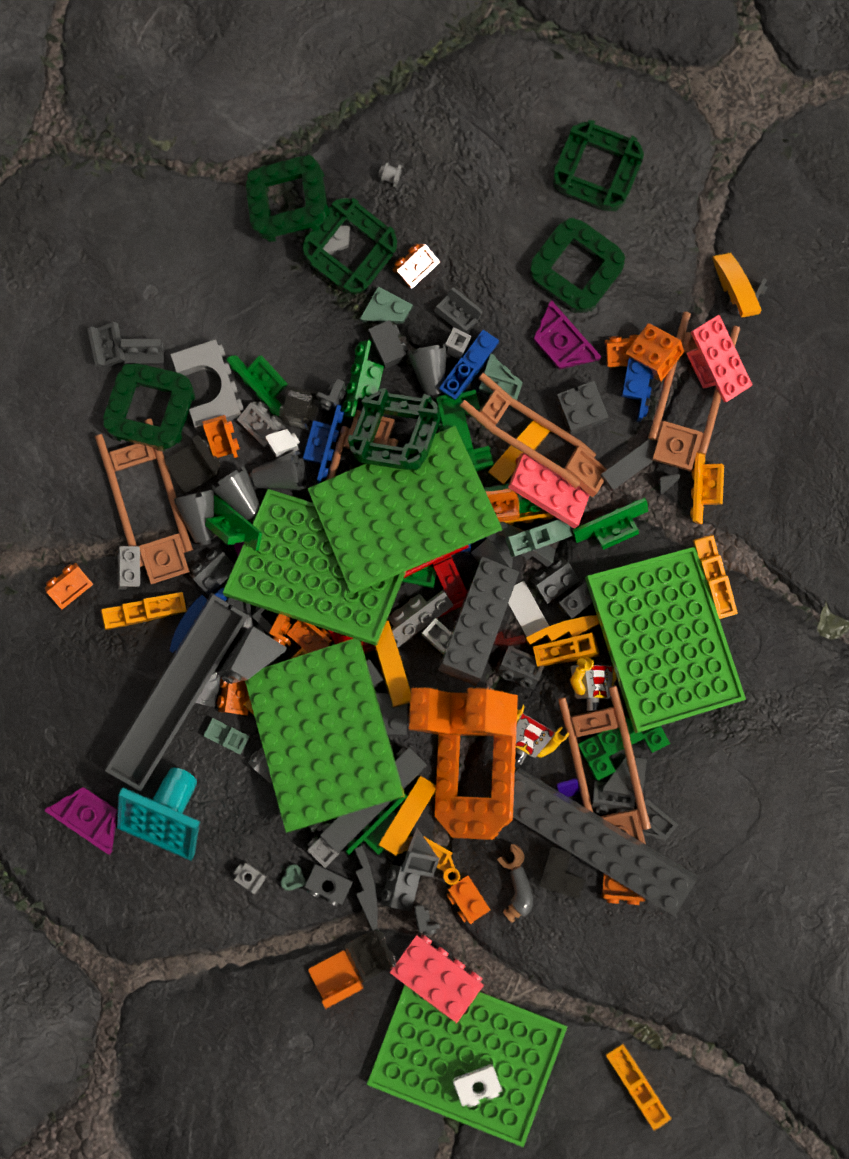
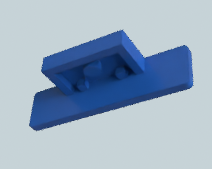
M629 357L622 397L640 400L637 422H641L643 417L647 416L648 406L645 403L646 398H650L652 387L648 386L649 379L653 380L654 375L650 368Z
M341 405L336 407L332 425L317 421L312 423L303 460L321 464L317 478L318 484L322 483L323 479H327L329 468H326L327 461L332 460L334 449H331L333 442H337L339 431L336 430L337 424L342 423L344 412L341 411Z

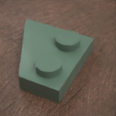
M378 287L360 321H379V323L390 320L393 323L403 324L413 305Z
M490 354L484 373L513 399L517 400L523 382L514 376L506 366H503L493 354ZM481 381L479 391L491 395L493 391Z

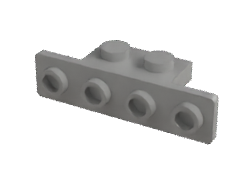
M444 591L438 593L428 602L418 594L388 617L394 626L392 632L397 648L453 606V603Z

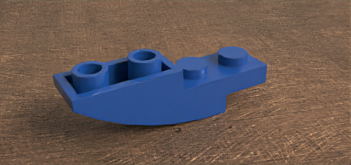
M482 330L463 358L461 357L442 383L439 390L453 400H456L487 362L488 357L498 345L499 340L485 330Z
M222 587L215 595L226 601L227 597L223 595L224 588ZM203 595L193 602L181 618L171 641L170 651L172 653L177 650L206 603L207 599Z

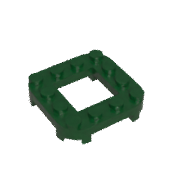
M594 120L574 125L557 166H555L553 176L554 187L565 196L604 211L615 212L626 202L644 157L642 146L636 137L631 136L629 138L598 126ZM587 144L622 158L610 189L574 176Z
M313 156L296 157L263 166L248 173L246 191L250 223L256 234L261 238L274 242L276 241V236L307 228L316 231L320 229L319 225L329 216L330 211L327 206L323 180L325 175ZM302 178L306 207L271 216L268 199L269 187Z
M342 198L335 200L331 204L329 216L319 225L320 229L312 230L306 236L302 255L311 267L342 291L357 295L370 286L397 249V238L391 226L388 227L362 207L358 200ZM345 220L376 244L354 273L323 249Z
M568 218L559 224L535 255L531 263L530 275L533 284L537 288L540 286L569 307V311L575 314L576 312L585 313L593 311L597 307L599 301L618 276L621 275L625 264V255L616 244L585 222L575 218ZM573 241L604 262L583 290H580L551 269Z
M125 364L117 375L103 417L104 427L117 441L125 440L154 447L158 451H165V449L173 447L176 443L179 444L182 440L181 432L191 402L195 401V393L190 380L181 373L143 364ZM144 386L172 393L161 427L126 419L136 387Z
M386 388L379 389V392L369 397L365 396L362 400L364 407L354 433L348 437L354 459L366 464L402 470L420 469L428 456L441 417L437 404L429 395L424 394L422 398L388 393ZM383 414L418 419L410 442L405 444L404 448L373 443Z

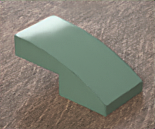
M211 718L203 734L204 737L238 754H241L250 737L214 718Z

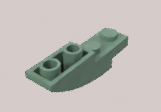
M557 519L509 536L505 540L511 557H515L573 536L574 528Z

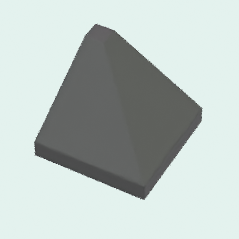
M680 474L660 477L657 482L660 494H664L679 480Z

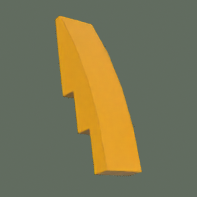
M732 253L713 256L712 259L724 292L728 291L731 302L737 305L741 318L760 314L762 310L754 290Z
M533 420L517 440L536 450L551 431ZM511 445L488 473L504 485L513 475L517 465L515 461L523 452Z
M711 534L693 540L719 619L738 614L729 578L725 574L721 555L718 554L714 535Z
M183 592L146 598L142 601L122 604V606L101 609L104 629L108 630L184 613L187 610Z
M597 615L566 620L526 637L525 641L530 646L544 637H547L549 642H553L567 633L570 638L576 637L600 623Z
M386 621L377 646L375 645V651L392 705L397 707L410 703L411 692L390 623Z
M422 776L419 777L379 843V846L395 856L398 854L436 790L435 784Z
M624 1044L606 1055L653 1130H657L670 1121L671 1117Z

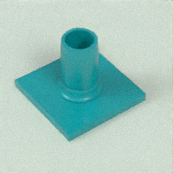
M171 768L163 779L153 800L122 788L118 802L117 829L192 861L195 855L200 822L182 813L197 784L196 778L183 769Z

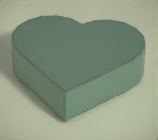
M295 864L288 866L286 876L281 880L282 888L290 891L306 885L301 868Z

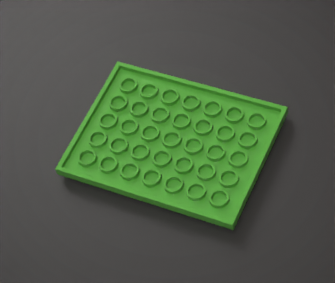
M456 426L435 434L428 456L418 470H402L364 464L308 488L351 594L502 530L501 524Z
M268 489L252 524L262 532L259 551H255L248 544L244 543L224 588L223 595L377 646L406 571L351 594L314 503Z
M696 547L585 577L635 733L746 700Z
M354 638L264 667L251 678L245 680L287 833L405 796L361 640Z
M404 985L367 1085L524 1147L567 1026L480 991L456 1023L408 986ZM493 1064L502 1091L498 1092L499 1096L487 1100V1097L482 1098L477 1105L467 1107V1105L462 1106L453 1078ZM479 1081L475 1082L472 1086L475 1092H480L484 1088V1084Z

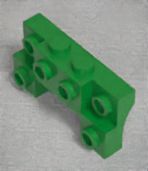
M476 391L464 392L456 400H453L448 395L436 397L442 420L439 423L440 432L456 426L476 472L492 468L494 464L489 446L473 449L465 417L470 414L460 406L466 400L480 412Z
M627 715L625 716L631 745L643 739L650 753H653L670 744L661 726L635 733L631 719H628ZM619 727L599 732L600 734L578 744L596 781L616 772L609 756L624 749Z

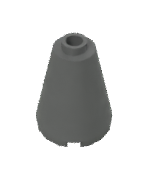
M445 344L440 346L441 349L439 345L419 348L414 351V354H412V350L407 351L408 358L424 394L429 395L431 399H436V397L441 396L443 393L439 388L445 381Z
M290 452L254 468L252 473H250L252 485L262 489L305 490L307 485L303 486V481L307 480L303 458L299 459L297 455L300 452Z
M243 465L240 467L242 470L240 473L235 470L217 482L219 484L217 488L214 485L210 488L246 520L253 522L259 511L260 504L247 470Z
M213 490L174 498L175 505L194 543H199V546L211 544V539H214V533L205 526L206 518L214 517Z

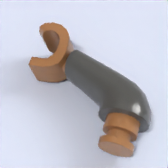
M511 844L510 851L515 855L513 863H509L504 856L497 859L504 868L511 869L510 876L513 883L514 896L511 899L512 904L509 905V909L503 910V913L512 923L515 921V917L519 918L521 915L526 917L533 906L532 890L524 868L520 867L524 861V853L516 844Z

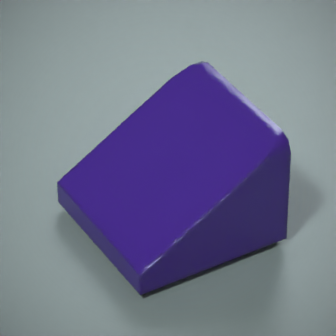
M576 778L557 783L556 785L557 791L567 797L579 794Z

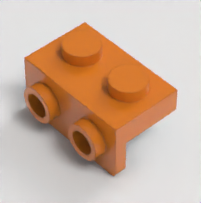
M225 415L202 421L213 458L216 459L229 454H233L234 458L238 457L236 450L240 448L237 438L233 439L231 433H234L232 422H227Z
M511 489L485 491L499 522L519 520V498L516 492Z
M300 620L287 632V635L308 653L329 647L333 643L330 639V633L324 628L320 631L315 625Z

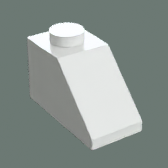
M288 429L265 436L276 458L299 450L297 444L300 442L295 433L290 434Z

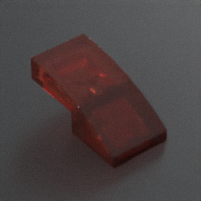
M503 632L497 633L493 646H518L525 644L526 640L524 635L504 640Z

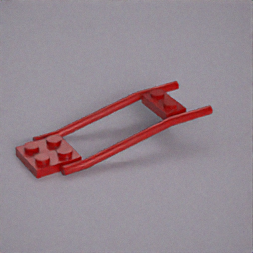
M469 545L407 570L404 578L433 564L446 595L453 603V606L439 617L462 606L467 590L451 555L469 548ZM329 630L335 644L354 639ZM361 641L364 654L375 650V645Z

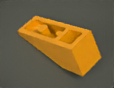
M593 633L533 646L537 667L600 656L596 636Z

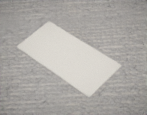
M525 581L516 584L508 604L525 635L528 637L549 627Z

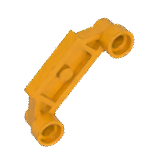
M408 837L405 840L398 854L408 851L413 837ZM424 837L437 857L440 858L437 868L443 871L445 882L450 885L456 884L460 880V873L453 864L452 852ZM454 872L456 875L455 879L450 880L448 874Z

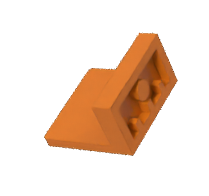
M649 323L627 350L626 354L628 357L650 368L654 378L662 382L684 353V349L680 339Z
M345 950L308 970L323 999L322 1003L325 1009L363 989V985Z

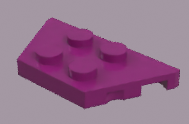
M551 301L533 341L559 370L599 361L601 359L600 354L555 303Z
M83 787L45 809V812L108 855L112 853L118 809L87 788Z

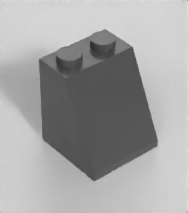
M255 627L241 630L234 639L217 674L221 675V679L229 684L248 680L285 652L287 647Z

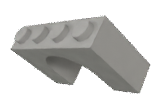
M216 339L171 354L177 373L186 376L198 371L207 370L217 374L221 379L220 393L213 401L189 409L197 432L204 430L202 421L225 415L227 422L238 419L241 411L244 410L241 399L237 400L235 393L238 392L235 381H230L229 374H232L228 362L224 363L222 358L226 356L222 344L218 345Z

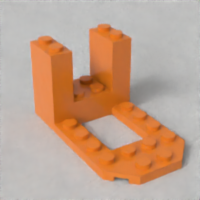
M411 688L409 730L439 734L435 817L452 838L493 840L499 834L498 832L513 820L518 695L491 689L468 688L467 693H451L432 688ZM460 735L494 736L491 798L458 797Z

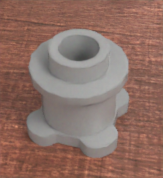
M386 163L385 166L382 165L379 171L381 182L388 181L394 183L393 187L396 188L402 166L398 165V168L389 166V163Z

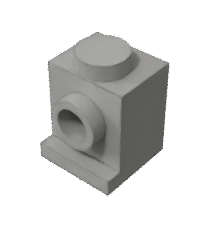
M453 328L445 344L448 347L446 353L460 360L469 344L471 336Z
M245 863L244 866L240 864L234 872V875L237 876L234 881L253 894L258 892L267 878V875L249 863ZM247 873L252 875L251 881L245 880Z

